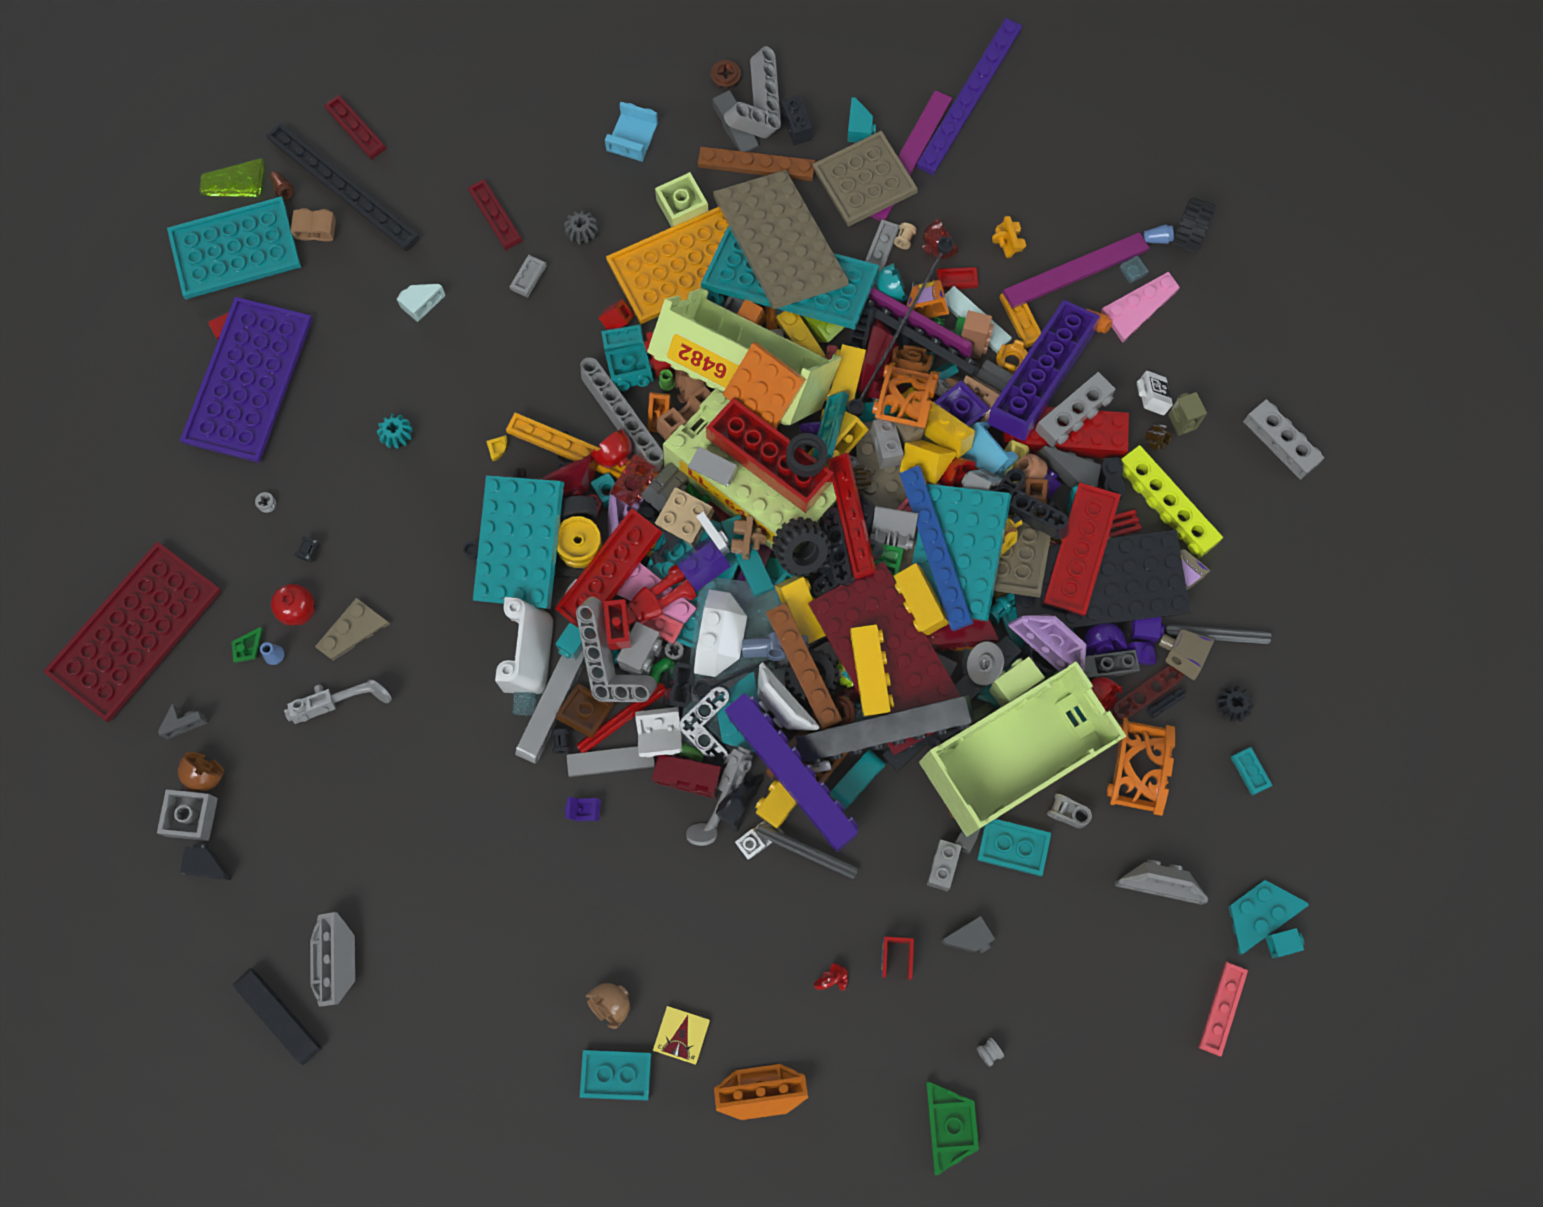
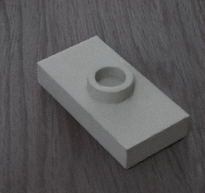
M528 255L509 286L510 290L528 298L547 267L546 262Z

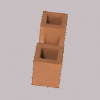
M970 310L967 312L961 337L972 343V355L969 358L980 360L982 353L986 354L994 325L990 324L992 316Z
M703 386L689 396L687 404L680 411L673 407L661 415L657 420L656 431L667 440L681 425L684 426L700 409V404L711 392Z

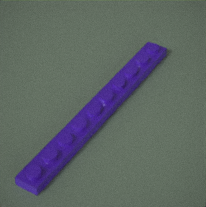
M1005 18L917 162V168L934 176L1021 32L1022 25Z

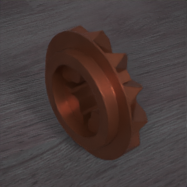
M719 61L711 69L712 82L716 83L718 87L723 86L726 89L728 86L734 87L740 81L741 70L733 61ZM725 70H727L728 72L727 79H725L723 76Z
M838 696L834 698L833 702L837 711L844 710L843 712L846 714V717H842V714L838 711L842 721L831 727L856 721L854 716L858 711L854 709L855 703L850 701L849 697Z

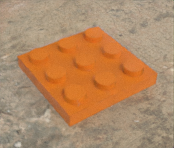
M754 342L722 395L728 400L735 398L776 429L806 379L760 344Z

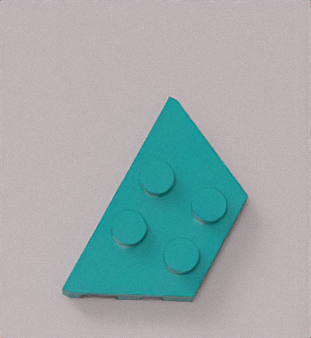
M753 672L729 689L731 697L717 712L722 743L739 747V745L744 746L755 752L727 718L724 711L726 707L744 693L748 697L752 695L759 703ZM723 693V694L720 695L717 699H715V703H716L720 698H722L723 700H725L724 697H723V696L725 695V693Z
M1266 880L1260 882L1228 906L1230 917L1233 919V931L1238 942V953L1240 955L1244 954L1309 906V904Z

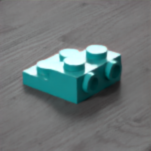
M644 343L605 352L611 380L618 390L626 391L629 387L636 385L645 387L650 382H653Z

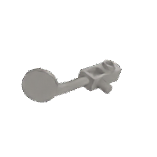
M371 679L366 683L335 694H331L329 689L323 690L322 685H316L314 687L315 694L302 699H296L292 703L287 704L288 709H285L284 712L287 720L293 721L296 724L335 710V702L354 695L371 692L375 697L387 704L392 698L379 683Z
M739 745L738 749H733L728 755L727 766L717 787L722 793L716 808L707 824L698 823L687 829L686 837L690 843L703 846L711 844L716 840V828L720 819L715 812L718 804L745 782L743 780L744 776L752 765L753 755L750 754V749Z

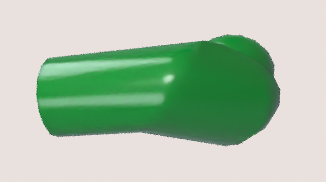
M664 657L654 664L650 676L655 679L657 684L660 683L662 673L668 670L671 664L676 662L669 657Z

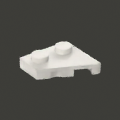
M704 512L696 516L724 556L728 554L730 550L727 546L730 543L722 530L717 532Z

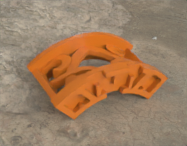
M892 362L886 365L883 376L885 379L879 402L875 401L872 413L876 414L875 418L926 430L932 404L931 400L928 399L934 397L940 372L931 371L930 374L897 368L895 363ZM901 383H910L919 391L910 393L905 399L896 386ZM887 405L892 406L890 414L896 412L898 407L901 410L897 417L884 415L885 407ZM906 413L908 416H910L916 421H911L902 418Z
M1123 717L1122 723L1119 726L1126 737L1118 742L1112 784H1108L1106 796L1110 797V805L1118 804L1153 811V814L1162 816L1169 791L1167 789V776L1171 777L1174 758L1171 757L1172 750L1175 747V726L1166 725V728L1130 722L1128 718ZM1128 733L1135 734V740H1131L1128 737ZM1138 735L1143 736L1144 741L1141 742V738ZM1126 745L1132 747L1125 753ZM1151 746H1153V752L1159 750L1161 755L1155 756L1152 753ZM1146 748L1148 757L1155 764L1160 765V769L1148 772L1140 780L1129 760L1139 751ZM1124 769L1127 776L1121 778L1122 770ZM1149 777H1155L1157 781L1156 785H1152L1149 782L1146 786L1145 783ZM1122 784L1128 787L1126 793H1129L1134 787L1137 789L1133 798L1119 795V789ZM1140 794H1143L1153 802L1140 800L1138 797Z

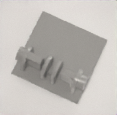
M875 506L870 539L881 544L897 545V547L904 548L905 550H908V548L912 549L918 513Z

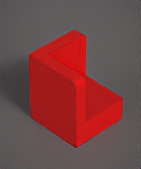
M621 299L607 307L598 318L607 330L627 325L634 314L625 301Z

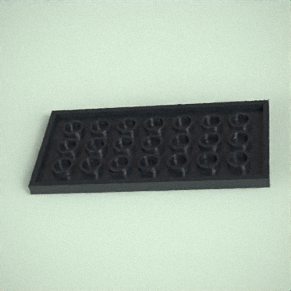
M1177 530L1108 538L1085 616L1043 604L1060 545L1049 546L1041 597L1014 594L1017 619L1025 615L1047 614L1056 616L1069 629L1090 627L1101 623L1114 624L1191 613Z

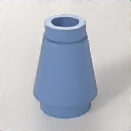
M1165 224L1144 231L1146 243L1169 244L1174 239L1172 225L1167 226Z
M268 642L261 645L260 652L266 663L276 665L283 660L284 650L281 646Z

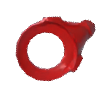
M837 963L831 964L830 971L824 972L823 976L814 982V988L816 990H824L838 983L839 989L844 991L848 985L847 969Z

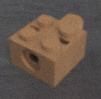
M966 375L963 381L990 409L1001 394L999 390L973 375ZM955 378L944 380L951 388L960 382ZM990 410L979 422H988Z

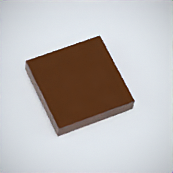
M578 683L556 713L555 719L593 739L614 708L615 703L596 700L590 689Z

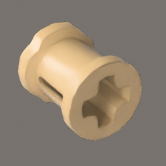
M901 223L899 226L900 232L898 237L894 239V244L901 249H909L911 246L910 241L912 236L916 234L917 229L912 224Z

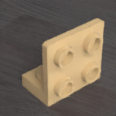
M674 488L655 524L683 539L694 548L704 531L702 524L696 516L704 512L710 520L714 509L712 506L688 493Z

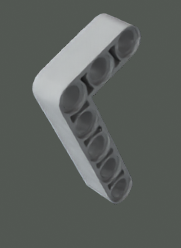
M764 46L750 60L754 106L737 102L724 114V119L732 128L761 138H768L780 128L781 120L775 54L771 48Z
M596 597L587 598L577 608L576 616L593 697L602 702L647 701L657 688L655 679L648 675L615 674L612 653L607 644L603 605Z

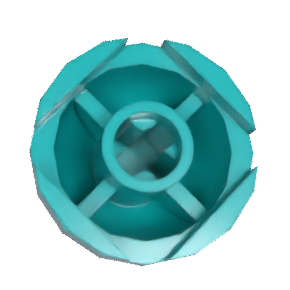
M892 263L882 268L875 279L876 286L873 288L900 303L907 301L908 295L903 291L905 287L897 268L895 269V264Z

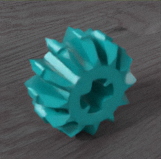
M392 413L390 419L384 417L383 420L385 422L378 423L380 429L377 430L381 443H386L388 448L394 445L396 449L399 448L401 443L406 446L405 440H411L410 433L413 432L409 420L404 419L400 414L395 417Z

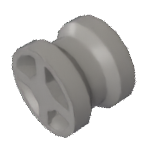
M989 1038L984 1046L980 1045L976 1048L981 1058L989 1067L994 1064L996 1059L1004 1057L1003 1052L992 1038Z

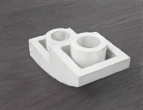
M766 821L760 823L776 830L772 825L768 824ZM758 826L748 831L735 842L748 860L773 843L756 834ZM779 827L778 830H776V831H778V832L784 834V832L782 831V829H781L780 827Z

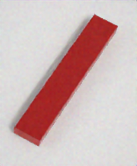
M845 452L828 459L829 469L834 473L832 482L854 578L860 579L877 571L850 455Z

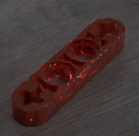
M1171 665L1166 667L1119 700L1112 708L1114 718L1122 721L1123 717L1129 719L1177 685L1183 679L1184 674ZM1170 672L1177 673L1176 679L1173 677L1167 682H1165L1164 679L1170 674ZM1151 682H1159L1162 686L1161 691L1154 692L1151 689ZM1134 694H1142L1145 697V702L1143 704L1136 703L1134 701ZM1130 703L1131 707L1125 712L1126 715L1118 713L1119 706L1124 708Z

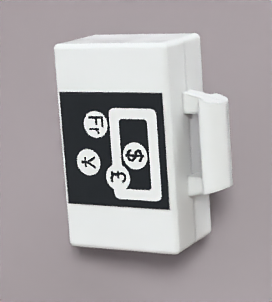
M1146 371L1136 382L1139 396L1142 397L1143 406L1147 410L1165 415L1173 406L1166 377Z

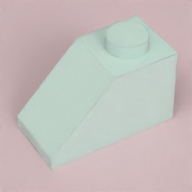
M440 284L411 285L399 294L397 301L400 307L418 322L446 295Z

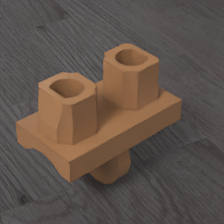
M747 516V520H735L734 534L744 535V540L732 539L731 552L742 554V559L749 560L751 543H753L754 550H759L760 545L765 544L767 541V537L761 534V528H756L755 533L752 534L753 516Z

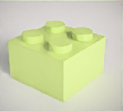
M690 172L655 188L656 200L671 227L708 212V203Z
M1030 657L1025 660L1020 658L1011 665L1008 672L1003 670L999 678L991 683L992 686L989 692L998 704L1003 707L1041 684L1045 677Z

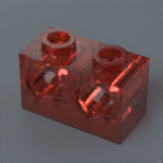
M634 454L615 482L610 494L632 507L635 500L638 502L641 500V494L644 492L643 488L645 485L648 486L654 480L655 476L652 474L656 467ZM626 487L631 488L633 491L627 490Z

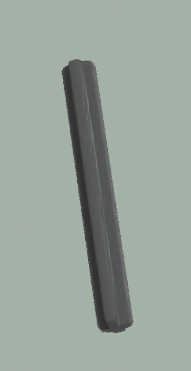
M1168 624L1165 627V634L1170 637H1177L1180 630H1186L1220 641L1269 644L1271 642V633L1266 631Z
M759 824L756 830L758 836L853 879L857 874L858 869L855 866L770 827Z

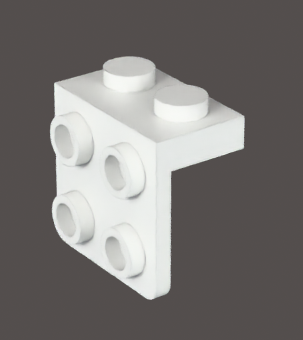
M678 707L635 712L638 731V753L640 757H653L664 754L673 755L682 751Z

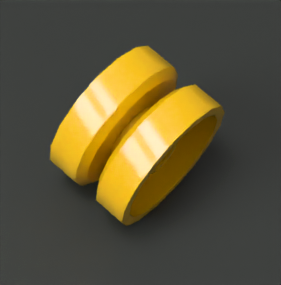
M582 516L570 517L559 525L557 552L560 559L566 565L573 568H586L602 547L601 535L597 526L590 519Z

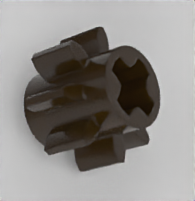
M1159 424L1158 426L1153 425L1152 428L1148 429L1146 441L1151 443V449L1164 450L1171 443V432L1166 431L1168 426Z
M855 465L853 472L857 490L864 491L866 486L871 485V471L865 470V465Z

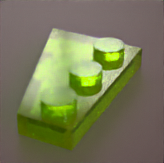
M260 158L204 173L201 175L199 192L201 195L260 197L264 161Z

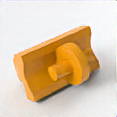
M1010 216L1004 217V221L995 229L996 234L992 236L993 243L1000 244V247H1003L1006 258H1011L1016 252H1021L1026 247L1025 239L1017 238L1016 236L1021 229L1019 222H1013Z

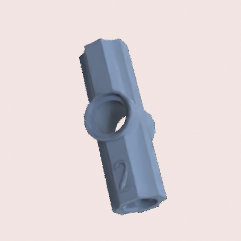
M775 632L768 634L767 638L742 640L744 658L767 657L769 660L779 661L786 655ZM801 635L809 651L808 635Z

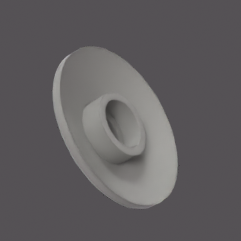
M982 642L972 649L967 661L968 674L979 685H989L995 682L1001 675L1004 666L1003 653L999 646L992 642Z

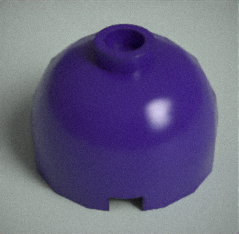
M1111 623L1091 626L1083 637V642L1086 643V656L1123 652V649L1127 648L1123 632L1118 626Z

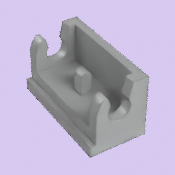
M700 446L688 466L689 469L725 487L730 486L739 470L736 464Z

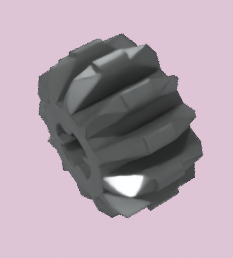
M583 210L580 214L574 211V216L568 215V221L564 223L565 234L567 237H570L572 242L577 240L579 245L582 241L588 244V239L594 240L595 233L598 232L597 221L590 212L585 215Z

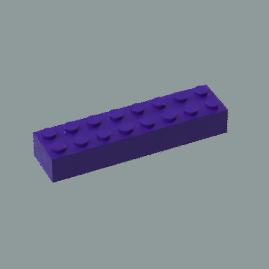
M1063 300L991 407L987 424L1025 441L1096 332L1100 315Z
M744 693L724 709L727 718L838 853L858 836L859 832L857 830L859 826L851 816L847 819L843 814L844 807L837 799L833 801L829 797L830 790L822 781L820 783L816 781L814 770L808 764L806 766L803 765L801 762L802 756L796 748L792 747L790 749L787 745L788 739L780 729L776 732L773 728L774 722L766 712L762 714L759 711L760 705L752 695L748 697Z

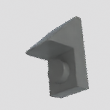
M172 704L158 733L163 738L170 739L205 725L208 722L206 716L199 711L187 712L183 717L180 708Z

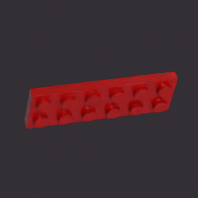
M1079 482L1068 517L1069 533L1061 541L1043 604L1082 616L1086 615L1121 494Z
M631 508L555 609L579 628L576 616L577 608L587 598L596 597L601 601L604 610L603 602L613 599L663 532Z

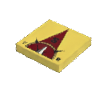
M667 1006L653 1051L696 1065L710 1020Z

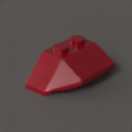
M876 319L864 359L860 383L857 388L860 395L864 392L894 337L884 322ZM896 340L874 380L884 382L885 366L892 362L893 350L898 347V350L901 349ZM868 391L866 392L863 399L870 398L868 395Z
M588 455L539 480L564 482L562 499L582 496L589 489L598 463L591 455Z

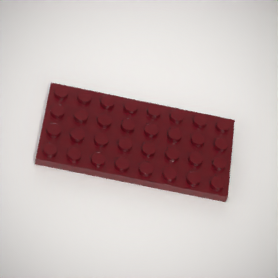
M156 542L45 668L43 673L109 723L222 590L159 542Z
M884 561L875 566L876 573L860 579L855 578L850 586L840 585L808 603L859 696L850 629L877 625L878 630L882 629L884 642L880 643L881 651H885L887 664L883 665L884 672L889 673L890 686H887L888 695L892 694L894 708H890V713L960 697L958 690L927 636L922 631L919 632L913 623L915 617L907 611L904 605L906 600L902 593L899 594L896 590V582ZM886 714L874 715V716H871V717L873 718V717H878V716H882V715H886ZM934 731V732H930V733H926V734H927V737H928L929 735L935 733V731ZM914 737L905 738V743L893 745L892 742H888L887 745L892 754L896 755L922 739L914 740Z

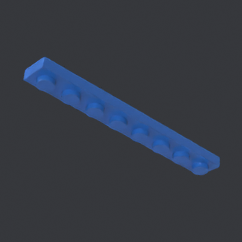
M918 465L899 474L913 513H918L916 525L952 631H956L974 624L922 469Z

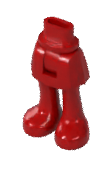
M677 565L671 566L668 569L669 574L650 589L644 586L627 604L630 626L637 621L640 623L661 616L662 610L682 597L687 600H693L697 597L688 579L685 580V575ZM674 584H679L676 588H674L672 591H670L660 599H656L657 595H659L669 587L673 586Z

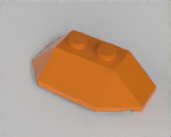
M782 1064L735 1070L720 1085L714 1088L716 1111L740 1120L787 1114L808 1098L805 1075L797 1073Z

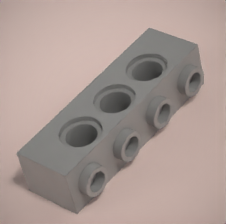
M1097 372L1039 421L1035 431L1052 448L1057 443L1059 445L1063 444L1068 439V434L1071 431H1078L1084 425V420L1087 418L1092 419L1099 412L1098 408L1102 405L1106 407L1114 399L1112 395L1115 388ZM1088 396L1094 397L1096 401L1089 400ZM1072 409H1078L1081 413L1077 414ZM1062 421L1066 426H1060L1057 422Z
M1267 399L1250 412L1243 421L1300 480L1324 459L1321 451L1313 447L1307 441L1306 436L1298 432L1293 427L1292 422L1285 418L1278 411L1277 407ZM1267 421L1272 422L1274 426H1270ZM1281 436L1287 437L1288 441H1285ZM1296 450L1300 451L1303 456L1298 455Z

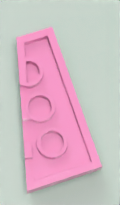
M1167 272L1103 307L1101 313L1109 315L1113 319L1111 327L1123 343L1159 307L1164 305L1180 287L1171 274Z
M639 563L616 594L631 601L644 586L650 589L658 584L661 579ZM669 587L668 589L657 595L656 599H660L673 589ZM682 597L662 610V614L685 625L697 611V608Z

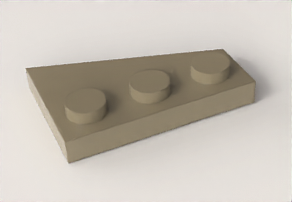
M356 598L315 647L334 661L354 648L356 644L365 638H370L374 635L373 633L382 627H387L390 623Z

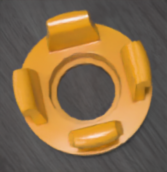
M1015 340L1013 344H1002L996 357L997 365L1014 374L1028 353L1024 348L1025 343ZM1010 355L1018 357L1019 365L1016 367L1010 363H1005L1006 357Z

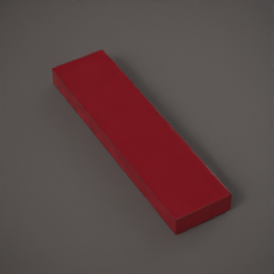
M340 95L324 105L328 113L371 160L386 150V146Z
M485 179L468 187L469 193L505 251L523 242Z

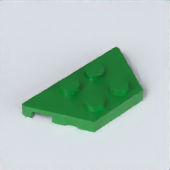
M926 1082L934 1175H939L952 1165L957 1164L968 1155L979 1150L975 1103L973 1100L931 1082Z

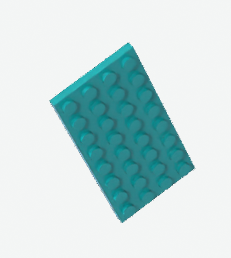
M728 226L702 279L701 288L772 307ZM833 253L848 279V286L776 309L855 330L879 272V265Z

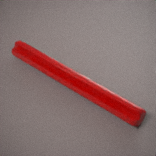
M661 682L658 683L657 688L647 701L631 703L604 723L593 739L587 736L577 744V748L581 753L588 752L635 717V712L643 711L663 696L666 687Z

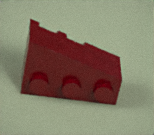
M989 619L988 622L973 620L974 624L956 631H952L950 625L947 624L930 635H926L934 650H948L960 647L974 648L982 642L997 644L999 640Z
M674 754L658 755L652 781L659 785L716 799L717 787L722 778V770L719 766L699 763L689 758L680 759Z

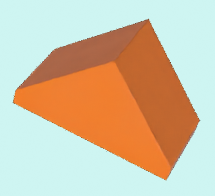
M650 392L647 427L649 432L658 433L656 431L658 418L672 408L670 394Z

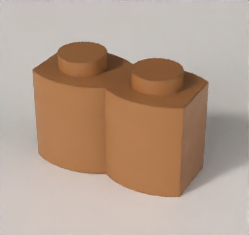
M301 208L300 210H294L291 233L294 239L333 241L336 218L333 212L327 209L311 211L307 208Z

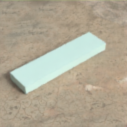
M955 286L945 294L948 309L957 318L958 316L966 318L968 310L985 314ZM991 319L990 324H993L994 327L988 346L998 353L1002 344L1007 345L1012 337Z

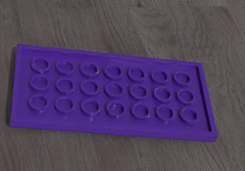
M235 297L180 442L260 463L313 320L311 315Z

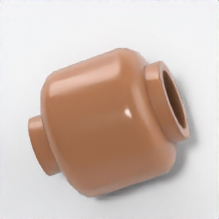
M1034 454L1024 455L1018 461L1016 467L1024 472L1025 481L1026 479H1044L1048 469L1045 461Z

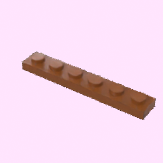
M700 147L698 168L764 176L786 170L791 179L813 181L814 168L812 164L815 163V160Z
M784 602L766 611L767 617L822 730L842 721L786 603Z

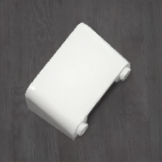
M505 597L504 612L511 621H516L519 624L515 661L507 660L498 665L495 681L504 693L540 694L547 687L553 619L548 612L518 598Z

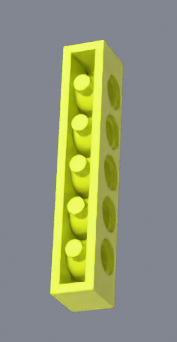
M1140 445L1121 459L1123 465L1122 476L1128 478L1134 490L1145 497L1147 504L1160 514V518L1164 523L1169 524L1173 530H1177L1178 538L1188 545L1187 547L1193 555H1197L1200 559L1222 540V535ZM1136 470H1142L1145 475L1138 474ZM1150 485L1157 486L1158 490H1153ZM1164 500H1169L1172 506L1166 505ZM1178 515L1184 516L1186 521L1179 520ZM1192 531H1197L1200 537L1194 536Z

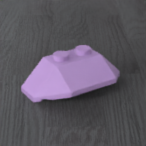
M1047 614L1025 615L1009 623L1008 626L1059 672L1076 661L1084 672L1086 643L1056 616Z

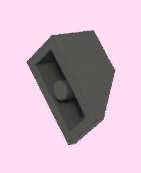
M980 916L944 938L941 942L943 945L973 953L979 950L983 953L993 947L991 942L995 938Z

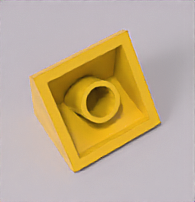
M924 440L905 442L900 473L919 465L926 483L936 485L957 453Z

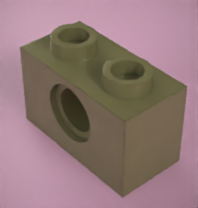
M1197 392L1192 394L1184 393L1177 398L1168 416L1178 436L1196 430L1207 412Z

